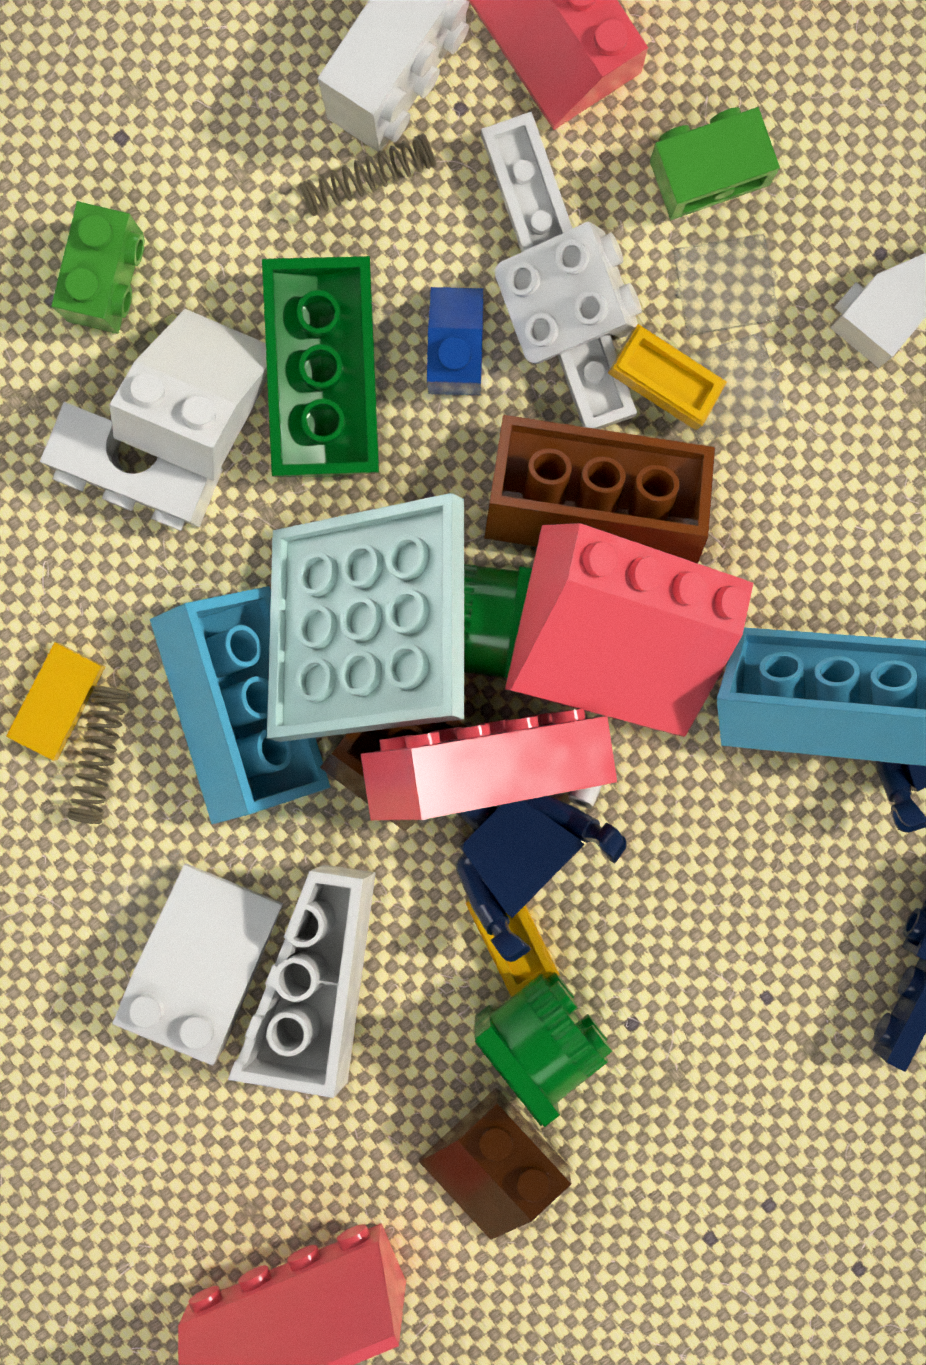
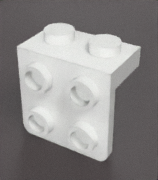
M587 221L512 256L496 266L495 277L527 361L534 364L542 363L608 333L623 338L628 336L632 329L638 325L636 315L642 313L641 305L631 283L624 285L617 265L622 264L624 260L618 242L612 233L605 234L602 229Z

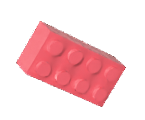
M584 708L535 714L511 720L492 721L475 726L442 729L419 735L379 740L381 751L361 754L371 821L424 820L617 782L608 717L585 718Z

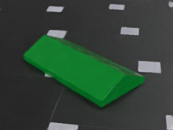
M370 256L262 259L272 477H336L379 473Z

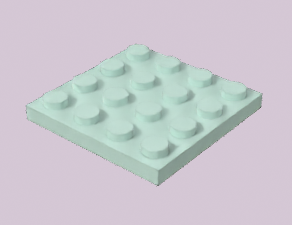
M448 493L273 530L267 739L283 742L464 719L463 498L454 493Z

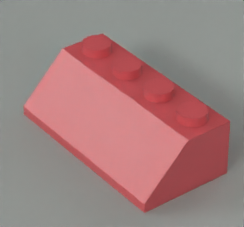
M468 0L553 130L642 73L648 46L617 0Z

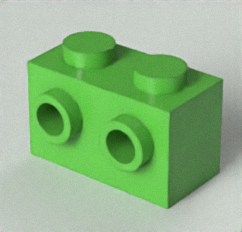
M738 107L730 108L712 117L709 121L710 124L690 130L688 125L673 128L660 136L659 142L655 143L650 164L670 221L771 185L780 166L759 107L742 113Z
M76 202L51 305L67 322L119 334L122 318L128 315L131 306L132 288L130 285L135 266H138L141 262L145 244L143 232L130 213L84 202Z

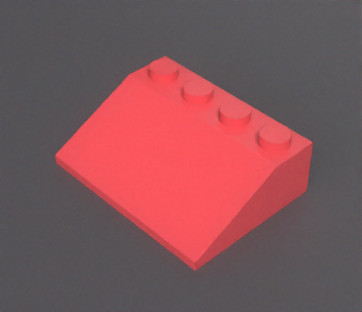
M581 523L542 525L505 690L576 709L584 708V711L685 737L743 635L754 583Z
M382 1223L371 1228H367L366 1224L356 1225L342 1232L337 1237L338 1242L318 1249L317 1245L306 1246L291 1254L287 1259L288 1263L269 1270L267 1265L256 1267L243 1274L238 1279V1284L221 1291L218 1286H212L192 1296L178 1324V1365H355L398 1347L406 1279Z

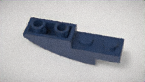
M926 900L921 909L916 908L910 914L903 929V936L906 939L902 947L920 958L916 966L911 965L904 972L898 985L900 997L892 1013H886L880 1019L873 1037L874 1042H876L873 1051L886 1063L904 1072L907 1071L926 1033Z

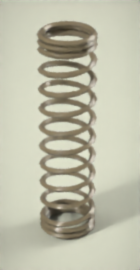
M421 133V135L414 136V152L406 141H402V156L391 145L389 148L391 163L385 153L379 150L377 154L379 168L373 158L367 155L366 167L368 174L362 164L355 160L354 171L356 179L350 169L343 165L342 174L345 186L336 171L331 170L330 178L333 191L325 177L319 175L318 181L322 197L311 180L308 179L307 182L300 183L299 186L311 216L314 217L321 213L315 195L325 211L329 209L323 183L335 204L340 206L341 203L335 178L347 200L352 201L346 172L359 195L363 197L364 191L358 167L370 189L375 192L376 187L370 162L383 186L387 187L388 183L381 156L385 160L395 181L399 182L393 151L398 157L407 177L410 178L411 172L405 146L419 172L422 173L423 168L417 144L426 168L430 170V168L436 167L435 157L426 135Z
M96 685L93 688L95 690L93 694L108 698L94 697L91 699L92 702L120 712L89 711L90 715L116 724H86L89 728L115 736L85 735L83 737L85 740L111 748L81 749L83 753L109 761L78 762L79 765L106 773V775L75 774L78 778L104 786L73 787L74 790L102 799H70L72 803L99 811L97 813L72 807L68 809L67 817L69 819L88 824L102 823L101 819L103 818L102 814H104V811L93 804L104 803L107 799L102 794L94 791H106L109 789L107 783L98 779L112 776L110 771L99 766H110L115 763L112 758L100 754L117 751L115 746L104 741H114L120 738L117 733L105 728H119L122 726L119 720L106 715H123L125 713L122 708L106 702L126 703L128 702L127 698H129L127 691Z

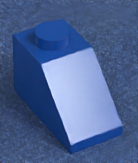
M431 287L427 350L428 394L481 396L484 288Z

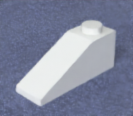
M926 253L878 273L864 288L855 282L834 307L842 315L831 326V329L878 368L896 354L926 318Z

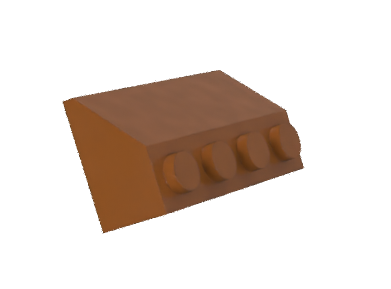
M503 415L484 539L537 547L542 525L581 523L698 563L709 535L715 447Z

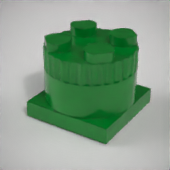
M464 564V673L507 680L532 568L519 567V570L516 571Z
M556 972L548 978L540 974L495 1011L488 1005L475 1015L474 1020L475 1043L538 1124L544 1127L560 1116L557 1102L609 1062L606 1056L613 1052L606 1042L608 1040L594 1019L589 1014L580 1019L575 1013V1010L578 1009L577 1004L573 1000L575 997Z

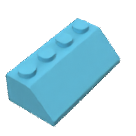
M270 586L184 603L150 619L211 824L250 815L331 788L326 772L320 768L323 761L316 738L283 742L267 739Z
M744 627L743 635L727 662L717 696L721 746L926 766V641Z

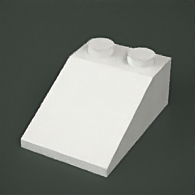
M184 309L134 361L110 402L114 439L214 481L267 383L266 343Z
M187 863L184 864L132 973L112 1024L213 1066L227 1044L283 903Z

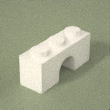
M63 402L40 459L41 463L56 470L52 478L53 480L82 492L86 483L104 489L103 500L129 511L133 510L135 503L154 509L151 517L152 520L179 531L182 530L185 522L200 527L222 473V468H220L214 481L158 457L149 469L141 473H125L118 460V450L121 441L114 439L112 421Z

